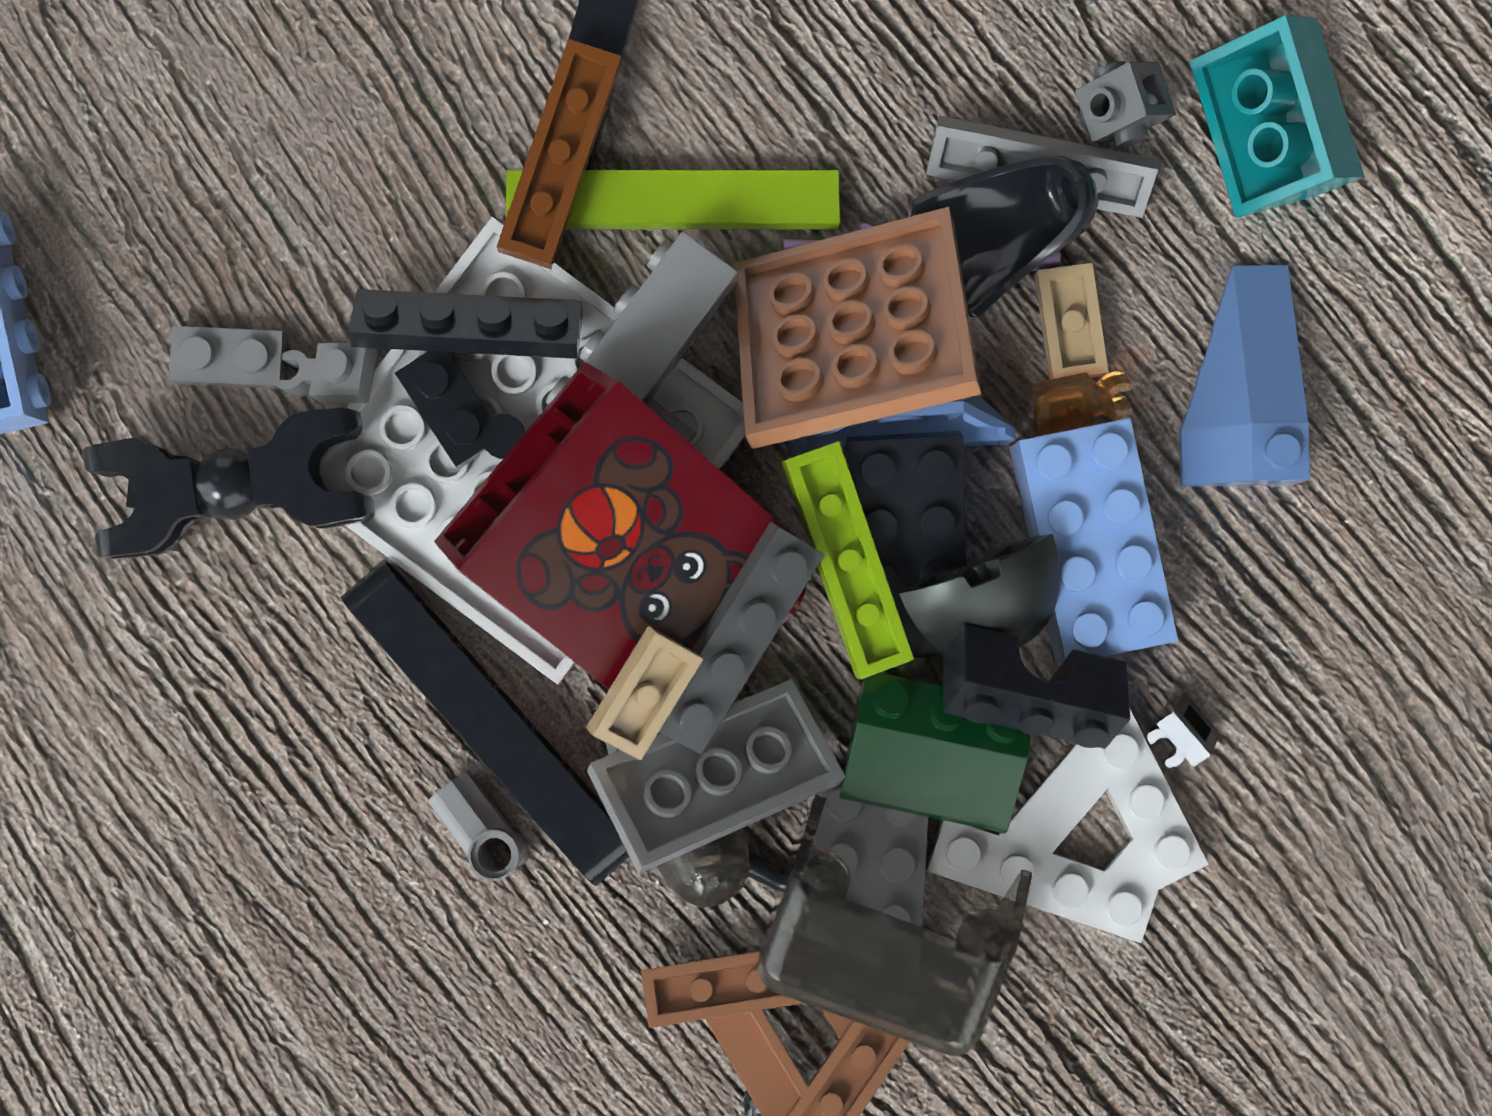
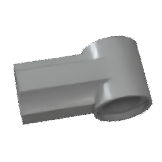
M469 770L448 782L427 800L468 855V862L472 871L480 878L488 881H500L518 872L525 864L528 851L524 837L516 829L510 827ZM492 838L504 840L511 850V859L506 868L494 867L486 857V847Z

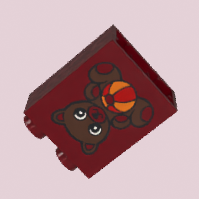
M584 362L434 540V543L461 574L610 689L648 626L692 650L769 523L772 522L790 534L792 533L619 380ZM806 586L782 624L794 614L801 604L806 592Z

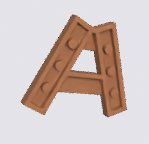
M805 944L641 970L648 1027L654 1028L705 1019L762 1116H860L921 1027L902 1012L820 1006L839 1040L809 1084L806 1085L762 1011L801 1004Z

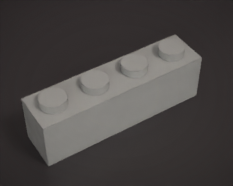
M683 231L674 243L666 239L656 249L647 264V267L652 270L651 274L640 288L631 285L624 292L613 310L619 317L606 334L601 330L595 332L579 356L588 364L619 380L645 404L655 395L738 283V272ZM565 375L557 382L546 399L548 405L570 380L569 377Z

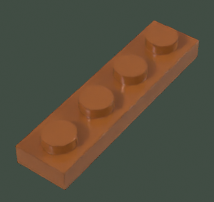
M571 39L567 40L497 243L499 253L552 270L622 65L621 56Z

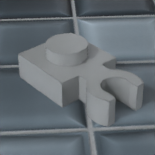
M350 342L318 343L315 358H310L299 350H288L282 353V360L292 367L299 368L297 375L290 380H277L276 386L293 397H302L309 394L310 397L319 403H369L378 350L375 348L351 347Z

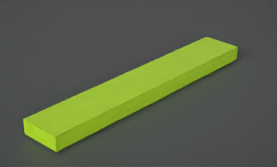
M506 170V217L523 170ZM585 170L565 230L839 229V170Z

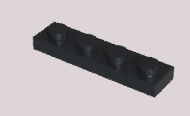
M357 289L348 335L351 347L578 359L583 319L582 301Z

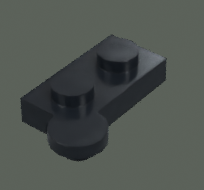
M427 351L395 372L402 386L458 469L479 457L480 453L485 450L491 456L503 459L526 432L524 425L514 416L509 414L490 416L450 352Z

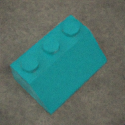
M1284 15L1189 61L1235 218L1245 217L1313 198L1365 177L1317 18Z

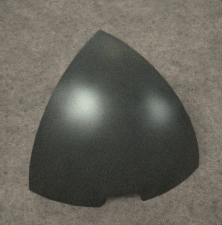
M1053 534L1007 542L976 564L931 572L899 594L912 621L924 637L944 654L964 624L1018 636L1019 648L1024 646L1043 630L1051 618L1057 603L1060 589V562Z

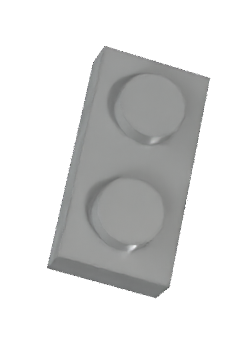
M172 326L169 381L174 384L280 389L276 385L277 380L286 378V362L282 360V353L287 351L288 334L284 331Z

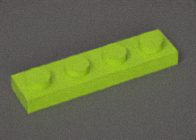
M833 442L782 460L781 463L809 544L824 554L817 567L855 677L864 679L914 660L840 442Z

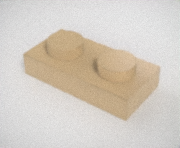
M1093 263L1037 270L1034 277L1050 383L1105 376L1109 373Z
M648 626L586 728L594 737L641 761L702 663L703 658L695 651Z

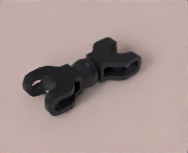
M330 408L294 413L277 428L273 438L264 446L246 449L247 453L240 449L223 448L205 456L202 461L192 458L176 459L164 448L137 438H127L86 447L82 452L86 472L96 473L105 477L124 476L131 481L136 493L135 510L126 522L99 530L95 534L96 556L124 559L167 553L181 541L187 528L194 522L210 519L212 516L218 519L236 520L249 515L256 507L268 510L282 508L291 518L319 529H329L371 520L375 516L373 499L370 496L356 491L332 492L325 487L320 476L321 459L328 449L345 441L355 440L361 435V413L349 408Z

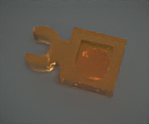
M1122 371L1108 373L1094 384L1087 372L1032 383L1034 426L1038 436L1093 426L1094 416L1104 414L1111 419H1120L1132 414V407L1126 396L1112 398L1119 392L1132 390V384L1126 373Z

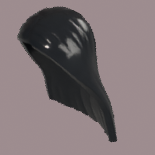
M1043 156L994 168L928 191L914 198L911 216L949 207L955 226L969 317L977 318L1040 263L1086 231L1098 207L1097 187L1091 173L1082 163L1065 156Z

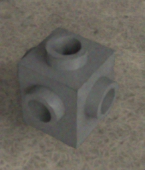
M1125 61L1113 62L1094 71V80L1075 90L1080 104V120L1084 129L1089 133L1092 143L1115 142L1117 148L1128 147L1148 138V128L1176 115L1159 62H1128L1126 64Z

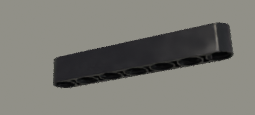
M383 559L341 596L343 603L591 884L598 886L630 857L601 800L389 562Z

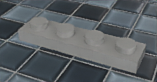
M939 115L926 175L957 181L994 168L1043 156H1065L1082 163L1091 173L1097 187V209L1143 218L1158 172V159Z

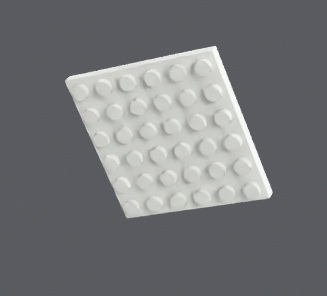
M491 217L434 293L582 301L583 319L578 359L450 352L490 416L493 417L498 414L514 416L524 425L527 431L548 406L546 399L557 382L565 375L571 378L585 362L579 356L589 339L598 330L606 334L619 316L613 312L614 307L557 264L554 263L551 270L499 253L497 243L504 225ZM391 349L374 371L369 403H350L347 408L361 413L362 432L357 439L345 441L328 449L321 459L320 476L323 483L332 492L356 491L370 496L373 499L375 516L369 521L345 526L559 685L575 665V662L461 574L434 543V540L502 459L491 456L485 450L480 453L479 457L464 467L456 468L395 375V372L427 351ZM681 358L652 398L696 432L697 435L690 444L721 470L745 438L743 403Z

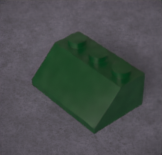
M877 673L864 678L858 692L843 772L845 778L841 783L839 798L1006 834L1027 763L1031 735L1025 734L1021 730L991 723H974L964 717L943 713V686Z

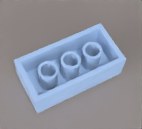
M1131 418L1019 440L1011 446L1010 453L1028 538L1053 534L1058 551L1060 589L1055 609L1047 623L1055 664H1062L1073 649L1100 656H1109L1178 642Z

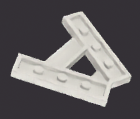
M1130 710V721L1106 749L1098 747L1086 748L1075 744L1011 818L1006 834L1001 832L995 834L981 828L941 820L925 869L928 872L1142 943L1158 890L1209 864ZM1106 791L1130 841L1105 870L1053 853Z

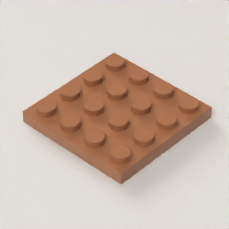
M949 207L734 263V269L738 272V283L735 286L744 429L745 437L752 449L981 395L955 226Z

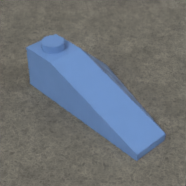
M1288 265L1232 266L1229 270L1211 328L1212 335L1203 364L1199 366L1194 382L1196 386L1189 409L1184 415L1179 431L1180 487L1291 486L1310 480L1309 422Z

